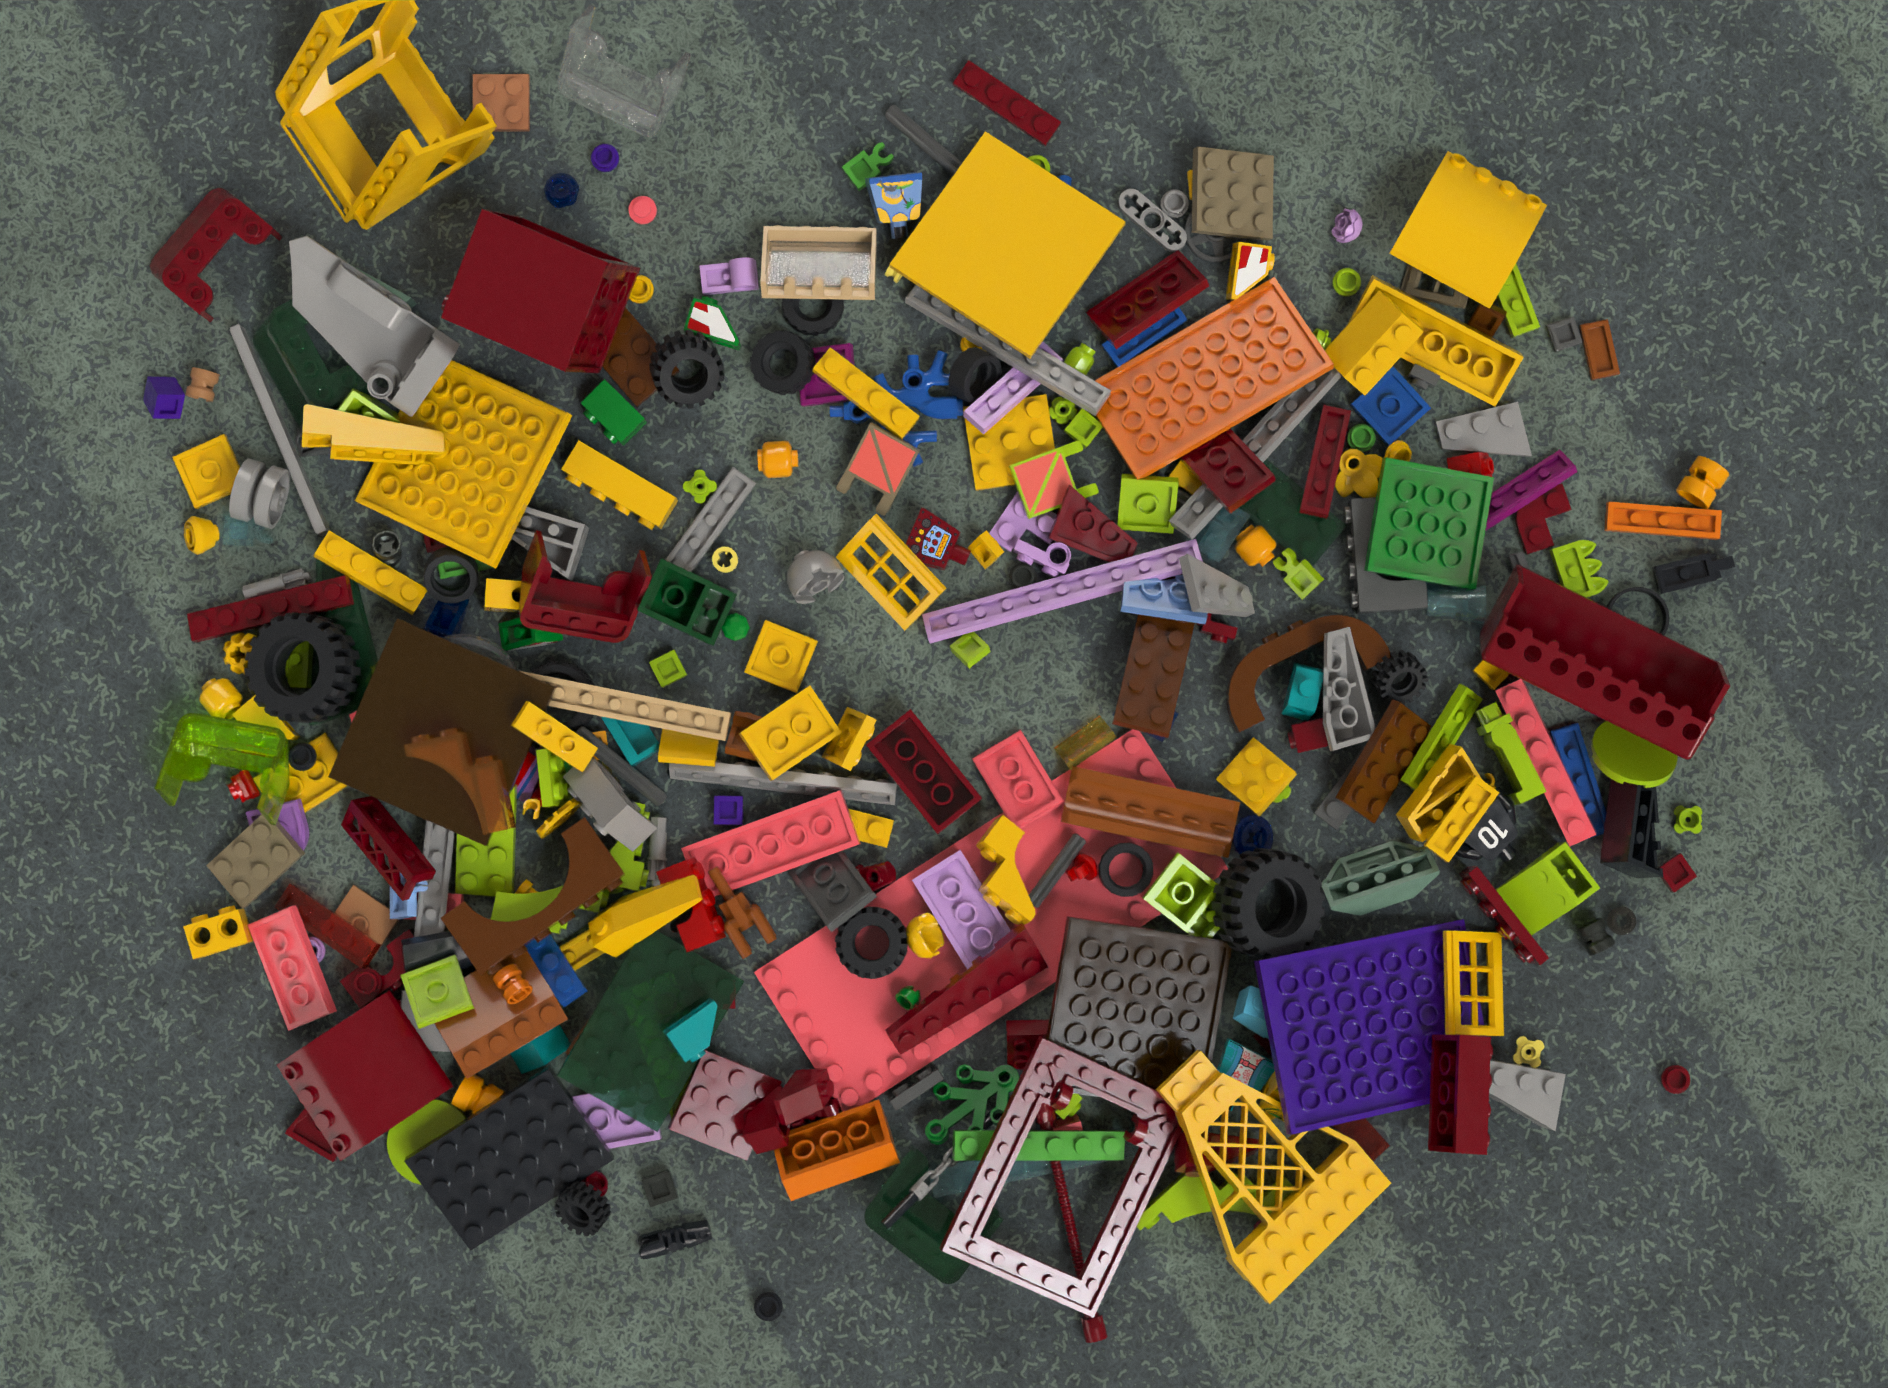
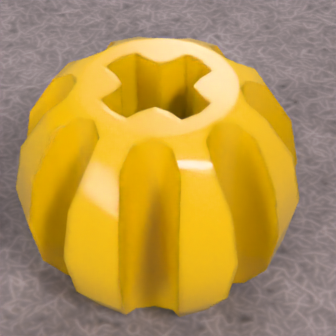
M238 633L231 637V641L225 642L223 650L226 652V656L223 657L225 664H230L231 671L241 674L244 673V668H248V660H245L246 652H251L253 646L250 645V642L255 635Z

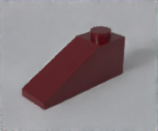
M1183 1131L1180 1133L1174 1146L1175 1172L1185 1173L1188 1177H1200ZM1208 1132L1207 1142H1220V1134ZM1227 1135V1143H1239L1240 1137ZM1247 1138L1246 1143L1259 1144V1139ZM1211 1146L1219 1156L1220 1146ZM1227 1147L1226 1163L1238 1161L1239 1147ZM1246 1147V1157L1255 1154L1258 1148ZM1202 1153L1207 1171L1216 1170L1214 1165Z

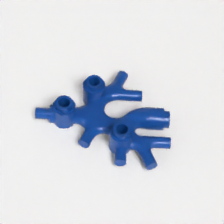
M937 351L933 364L926 372L921 371L919 368V355H908V370L903 375V388L895 390L891 388L883 373L873 377L877 384L907 407H914L928 417L935 419H957V416H963L962 399H957L956 396L932 397L928 393L931 386L949 385L950 374L943 372V366L948 356L945 352ZM916 378L919 380V384L911 386L909 380ZM851 401L844 402V405L830 406V417H844V420H850L855 424H862L868 418L873 419L865 412L861 416L854 415L853 411L859 407ZM879 423V425H880V427H881L882 429H884V430L890 432L889 430H887L884 426H882V425ZM909 431L903 440L917 448L922 442H937V431ZM920 453L916 457L913 467L923 463Z

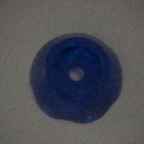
M557 173L546 181L544 194L545 198L554 207L563 208L571 206L576 202L580 189L577 181L571 175ZM564 188V191L559 192V189Z

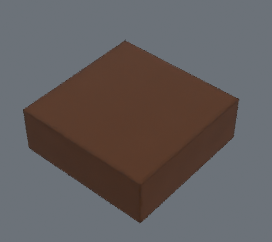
M1479 303L1468 325L1493 337L1504 320L1507 311L1494 304L1489 309Z

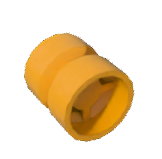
M1697 456L1689 468L1691 475L1685 476L1682 479L1676 492L1695 506L1708 509L1717 496L1715 489L1722 488L1729 477V472L1715 461L1703 456Z
M474 1074L468 1079L464 1078L451 1104L464 1112L472 1110V1114L504 1095L505 1091L492 1083L488 1086L484 1085V1079Z

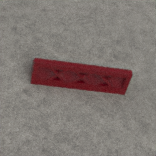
M369 796L351 800L341 826L402 901L410 899L416 883L433 879L436 873L435 868L377 798ZM355 818L358 821L359 831L353 824ZM369 835L373 838L374 849L370 845ZM384 853L388 857L390 869L386 865ZM400 873L406 879L404 886L401 883Z

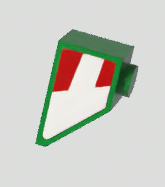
M702 296L701 300L693 298L684 326V332L692 330L694 336L697 332H700L704 335L705 339L709 338L715 344L739 351L741 347L739 339L723 309L717 305L718 301Z
M520 618L498 624L502 651L531 648L563 641L562 634L527 628L521 623Z

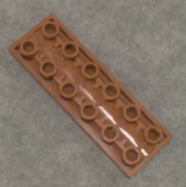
M1072 766L1061 822L1229 858L1240 802Z

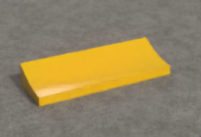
M1372 275L1349 322L1376 292L1381 290L1416 321L1424 331L1401 358L1440 375L1441 379L1496 406L1524 358L1521 352Z

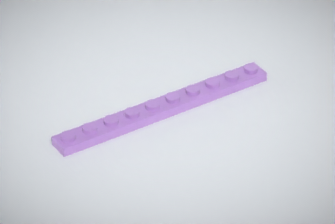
M1193 539L922 614L929 643L1122 591L1124 582L1152 578L1162 580L1181 575L1183 573L1179 560L1180 557L1189 554L1202 561L1197 541Z

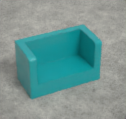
M601 717L631 766H636L659 751L660 744L649 726Z

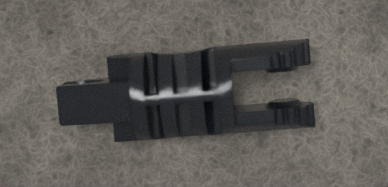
M707 1220L682 1223V1226L674 1225L673 1228L667 1227L664 1231L660 1229L641 1235L638 1238L641 1259H651L667 1255L669 1251L674 1253L677 1250H684V1247L689 1249L711 1240L710 1225Z

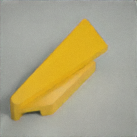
M306 404L303 409L301 447H331L330 459L417 465L425 462L427 454L442 455L444 453V433Z

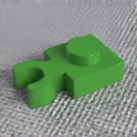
M883 142L878 143L874 147L873 154L870 156L863 150L842 166V170L858 191L866 187L865 178L879 177L881 171L878 167L887 166L893 161L894 156L892 154L886 158H881L878 155L885 148Z

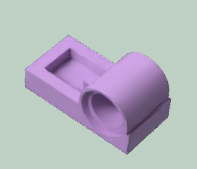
M736 258L730 260L729 263L700 265L703 296L759 290L757 264L753 258Z
M1018 539L1013 550L1014 553L1018 554L1017 560L1030 566L1035 562L1043 566L1042 572L1054 578L1058 574L1061 576L1065 575L1070 565V549L1067 545L1060 542L1051 544L1046 552ZM1053 550H1061L1064 552L1066 560L1061 564L1053 563L1050 559V553Z

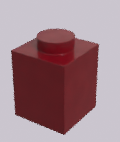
M1323 718L1291 725L1293 731L1288 732L1291 749L1297 748L1298 753L1329 746Z

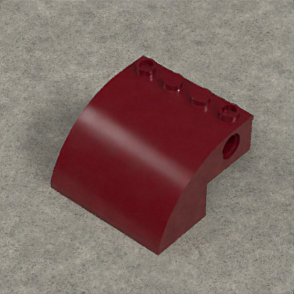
M390 990L277 1064L283 1077L287 1080L340 1161L381 1136L453 1087Z

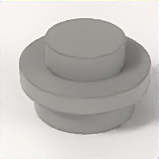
M1170 190L1163 195L1160 206L1161 210L1170 218H1179L1186 213L1189 201L1182 191Z

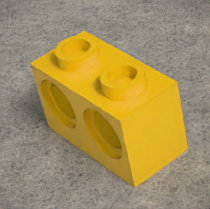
M235 905L219 909V915L209 918L208 914L191 918L192 924L183 927L193 959L203 958L253 942L248 928L249 922L245 909L236 910ZM230 919L235 920L238 925V929L233 935L226 928L227 922ZM202 928H207L210 932V939L207 943H203L200 940L199 933Z

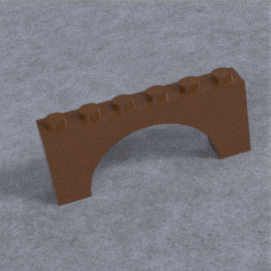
M585 817L561 833L569 852L568 875L558 896L545 909L522 920L504 922L491 920L479 915L464 901L441 917L445 926L481 976L486 973L489 977L494 975L504 967L502 964L504 960L510 956L515 960L528 950L526 945L535 939L537 943L541 942L552 934L550 928L558 922L561 926L565 925L576 917L573 912L581 906H584L585 909L589 908L600 900L597 896L605 889L610 893L624 883L621 878L625 876V873Z

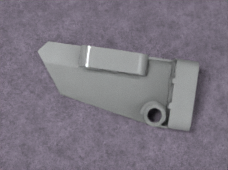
M309 236L290 240L292 306L367 383L369 393L373 397L387 400L412 418L454 357L460 344L413 313L411 307L405 301ZM376 378L386 379L389 387H379L376 383Z

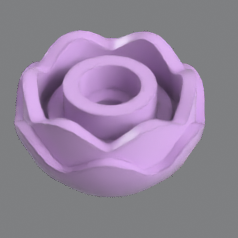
M1345 208L1343 213L1335 217V227L1332 229V234L1336 241L1347 243L1359 236L1363 225L1359 213L1354 209L1349 210Z

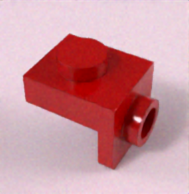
M1475 452L1447 458L1448 469L1489 477H1492L1494 473V463L1488 453Z

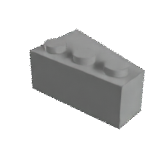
M592 757L583 772L573 767L563 776L570 785L567 788L568 792L577 801L581 800L583 802L580 807L590 818H595L596 821L593 825L604 836L609 833L632 852L657 829L652 821H649L639 813L641 808L635 802L632 803L623 792L622 786L595 758Z
M1490 1059L1492 1085L1489 1089V1097L1507 1106L1515 1113L1524 1116L1534 1124L1556 1131L1566 1074Z

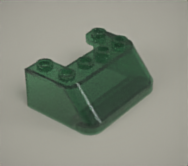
M291 299L275 308L253 335V344L294 420L303 426V409L306 404L337 410L352 389L370 396L371 394L367 389V383L351 366L342 367L330 374L305 328V325L309 324V322L292 306Z
M911 1145L901 1158L900 1163L895 1166L866 1208L864 1219L870 1229L940 1282L953 1284L962 1277L970 1266V1263L939 1249L955 1213L930 1194H927L921 1201H917L889 1230L880 1223L909 1193V1189L928 1171L929 1163L927 1157ZM993 1207L981 1232V1235L991 1238L1004 1220L1003 1214Z

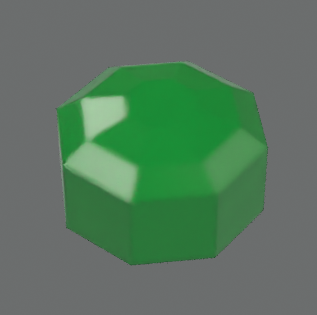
M734 613L727 616L722 630L726 638L736 642L746 638L750 626L746 617Z

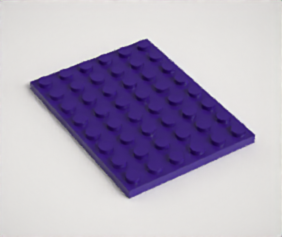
M1464 919L1254 961L1287 1134L1293 1135L1430 1104L1432 1034L1445 1035L1443 931H1466ZM1459 942L1460 965H1470L1469 942ZM1460 971V995H1470V972ZM1460 1001L1461 1025H1471L1470 1002ZM1478 1002V1025H1484L1481 1005Z

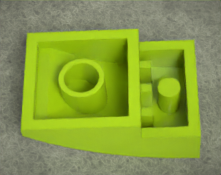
M1177 852L1143 896V899L1188 935L1213 938L1220 929V927L1214 924L1213 916L1216 915V911L1212 910V901H1215L1216 893H1213L1215 884H1219Z

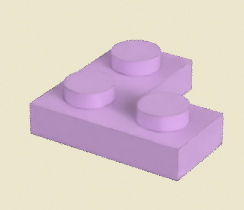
M1017 492L989 534L1000 546L1010 553L1026 529L1050 545L1053 540L1048 538V535L1057 515L1049 511L1028 519Z

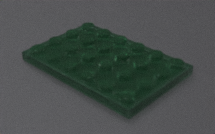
M655 931L630 948L557 1076L658 1132L699 1059L694 1062L688 1060L685 1063L667 1039L663 1030L711 998L718 1005L711 1036L712 1039L744 981L695 952H686L683 945Z

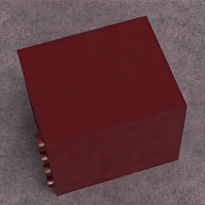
M482 209L451 292L443 300L441 318L562 371L600 373L640 268L520 216Z

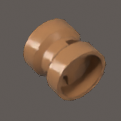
M192 367L190 373L192 381L191 385L187 386L185 395L194 399L203 398L207 402H213L215 396L213 388L218 383L220 375L208 370Z

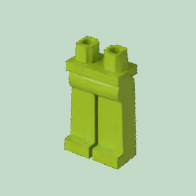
M1496 702L1475 711L1481 724L1476 730L1479 736L1484 735V742L1487 747L1494 750L1514 793L1507 795L1514 805L1522 804L1547 792L1516 730L1509 724L1513 721L1510 714L1502 715Z

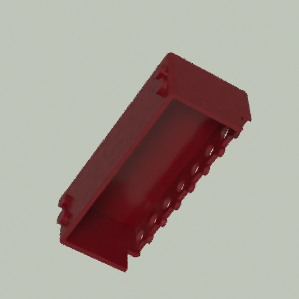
M1516 564L1480 630L1481 658L1485 662L1685 760L1691 759L1715 719L1714 714L1730 688L1729 680L1721 663L1519 564Z

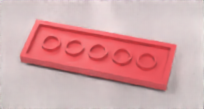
M842 790L681 849L685 860L696 857L697 862L702 864L705 871L704 880L707 888L716 897L721 895L708 874V871L718 866L730 888L735 890L861 843Z

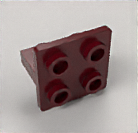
M1049 1019L1006 1020L1007 1065L1020 1070L1025 1068L1039 1036L1046 1039Z

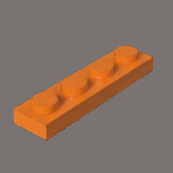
M1607 502L1604 531L1718 540L1721 533L1722 510Z

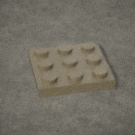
M1206 147L1194 148L1192 233L1254 240L1273 239L1274 156Z

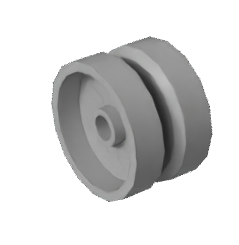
M249 458L245 460L236 475L229 502L230 516L245 522L254 518L256 525L273 529L282 516L289 493L291 478L289 470L274 465L266 470L263 462Z

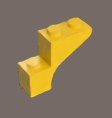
M1002 815L993 821L976 844V847L981 850L980 854L986 860L997 863L978 891L983 894V899L994 907L998 906L1006 912V918L1017 925L1023 923L1025 925L1031 922L1035 916L1034 906L1015 864L1016 847L1025 832Z

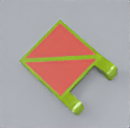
M1078 440L1009 465L1028 519L1060 508L1069 485L1085 498L1098 494L1099 490L1096 483L1076 489L1065 458L1083 451L1081 441Z

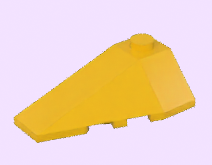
M690 875L627 894L601 910L588 923L593 947L616 958L703 900L697 876Z

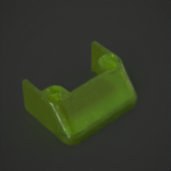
M188 713L182 716L176 725L154 788L169 806H175L183 781L199 782L208 775L212 764L263 773L260 779L262 794L257 809L270 825L276 826L289 788V746L285 734L275 727L204 714Z

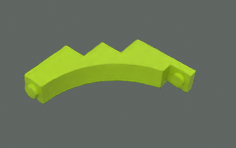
M1237 1170L1236 1172H1234V1174H1235V1176L1238 1178V1170ZM1185 1173L1178 1176L1146 1205L1137 1228L1140 1231L1144 1227L1147 1230L1160 1220L1158 1215L1161 1212L1171 1223L1192 1215L1212 1212L1200 1177H1188ZM1245 1176L1244 1185H1253ZM1283 1176V1186H1293L1287 1180V1178ZM1211 1180L1220 1206L1233 1193L1234 1189L1227 1181H1224L1217 1187ZM1247 1189L1256 1199V1189ZM1266 1190L1263 1193V1206H1275L1276 1190ZM1283 1190L1282 1202L1293 1192L1292 1190ZM1242 1198L1227 1210L1256 1215ZM1265 1210L1268 1214L1272 1212L1270 1210Z

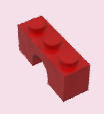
M696 857L656 872L660 884L690 875L697 876L703 900L692 906V915L689 920L676 925L686 952L726 937L724 920L716 912L714 894L707 888L704 880V868L700 862H697Z

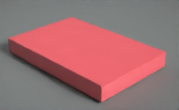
M1021 730L972 758L1006 817L1020 829L1064 804L1063 799Z

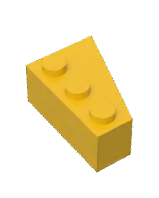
M1448 745L1419 783L1416 790L1413 791L1396 814L1411 839L1419 842H1424L1428 839L1472 777L1478 776L1482 779L1461 746Z

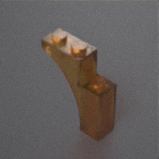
M457 728L439 731L440 737L429 739L428 734L411 738L412 743L404 745L406 756L420 758L438 765L454 776L464 787L477 810L483 835L516 828L502 760L493 761L491 755L475 759L476 765H473L466 732L458 733Z

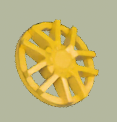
M575 798L566 802L536 830L538 836L543 839L550 835L571 817L582 803Z

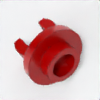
M1081 853L1074 859L1075 866L1066 871L1071 882L1077 878L1079 880L1084 878L1090 881L1097 877V864L1091 856Z

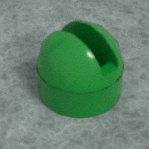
M912 985L903 987L895 995L898 1004L908 1011L918 1005L921 999L920 991L917 990L915 992Z

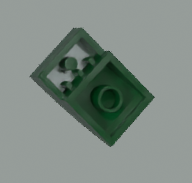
M660 558L637 611L714 646L737 594Z

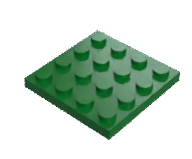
M1387 457L1382 458L1364 571L1476 590L1494 477Z

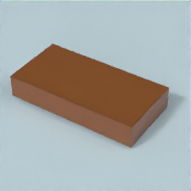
M1608 319L1580 325L1579 329L1591 381L1619 375L1620 371Z

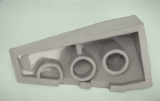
M1350 627L1324 633L1323 725L1330 751L1368 741L1376 729Z

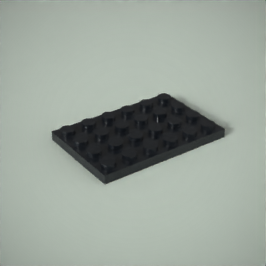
M548 1066L405 1158L404 1162L471 1251L561 1194L569 1184L575 1181L580 1182L613 1161L614 1155L557 1075Z

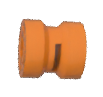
M517 964L505 966L493 977L496 986L504 991L503 996L508 1004L512 1005L521 1002L532 992L531 984L528 980L522 978V971Z

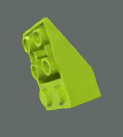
M1558 842L1498 887L1496 891L1528 932L1533 935L1579 905L1599 890L1600 887L1567 843Z

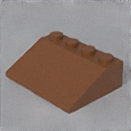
M528 951L515 960L510 956L502 962L504 967L510 964H517L522 971V978L528 980L531 984L532 992L524 1000L516 1004H508L503 996L504 991L499 989L493 981L495 974L490 977L487 973L481 976L475 970L464 977L474 1009L434 1023L466 1079L568 1020Z

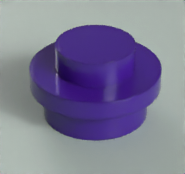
M609 144L598 145L592 151L591 162L598 171L610 172L619 163L618 151Z

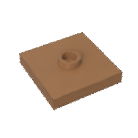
M353 885L321 933L367 964H370L399 920L390 919L389 907L356 885Z

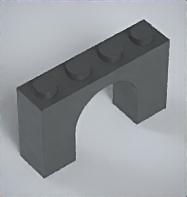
M1376 497L1358 498L1348 501V506L1343 509L1344 523H1349L1350 535H1346L1347 552H1352V563H1348L1349 580H1354V591H1350L1351 608H1356V614L1424 610L1428 608L1426 582L1419 580L1390 581L1374 572L1364 571Z

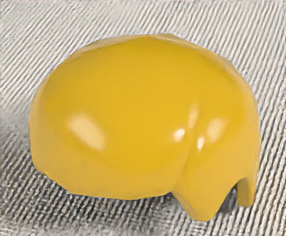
M929 912L921 914L908 923L906 941L911 951L920 958H932L940 954L937 950L944 945V938L939 923L933 914Z

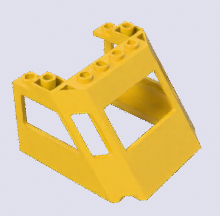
M357 0L321 12L275 91L276 99L285 111V115L280 121L282 128L346 223L352 219L357 220L361 228L365 230L371 228L485 153L495 139L492 132L497 125L483 104H477L466 121H464L452 105L448 95L444 93L436 81L434 74L420 57L418 50L414 48L408 39L418 22L415 14L419 8L415 0ZM385 3L371 27L339 47L360 10ZM366 40H370L373 59L335 84L330 85L327 66ZM376 74H381L429 146L422 148L410 129L402 131L377 167L335 102ZM287 127H291V129L293 130V132L295 133V135L297 136V138L299 139V141L301 142V144L303 145V147L305 148V150L307 151V153L309 154V156L311 157V159L313 160V162L315 163V165L317 166V168L319 169V171L321 172V174L333 190L334 194L344 207V213L342 212V210L340 209V207L338 206V204L336 203V201L334 200V198L332 197V195L330 194V192L328 191V189L326 188V186L324 185V183L322 182V180L320 179V177L318 176V174L316 173V171L304 155L303 151L301 150V148L299 147V145L297 144V142L295 141ZM444 162L452 165L426 182L438 163Z

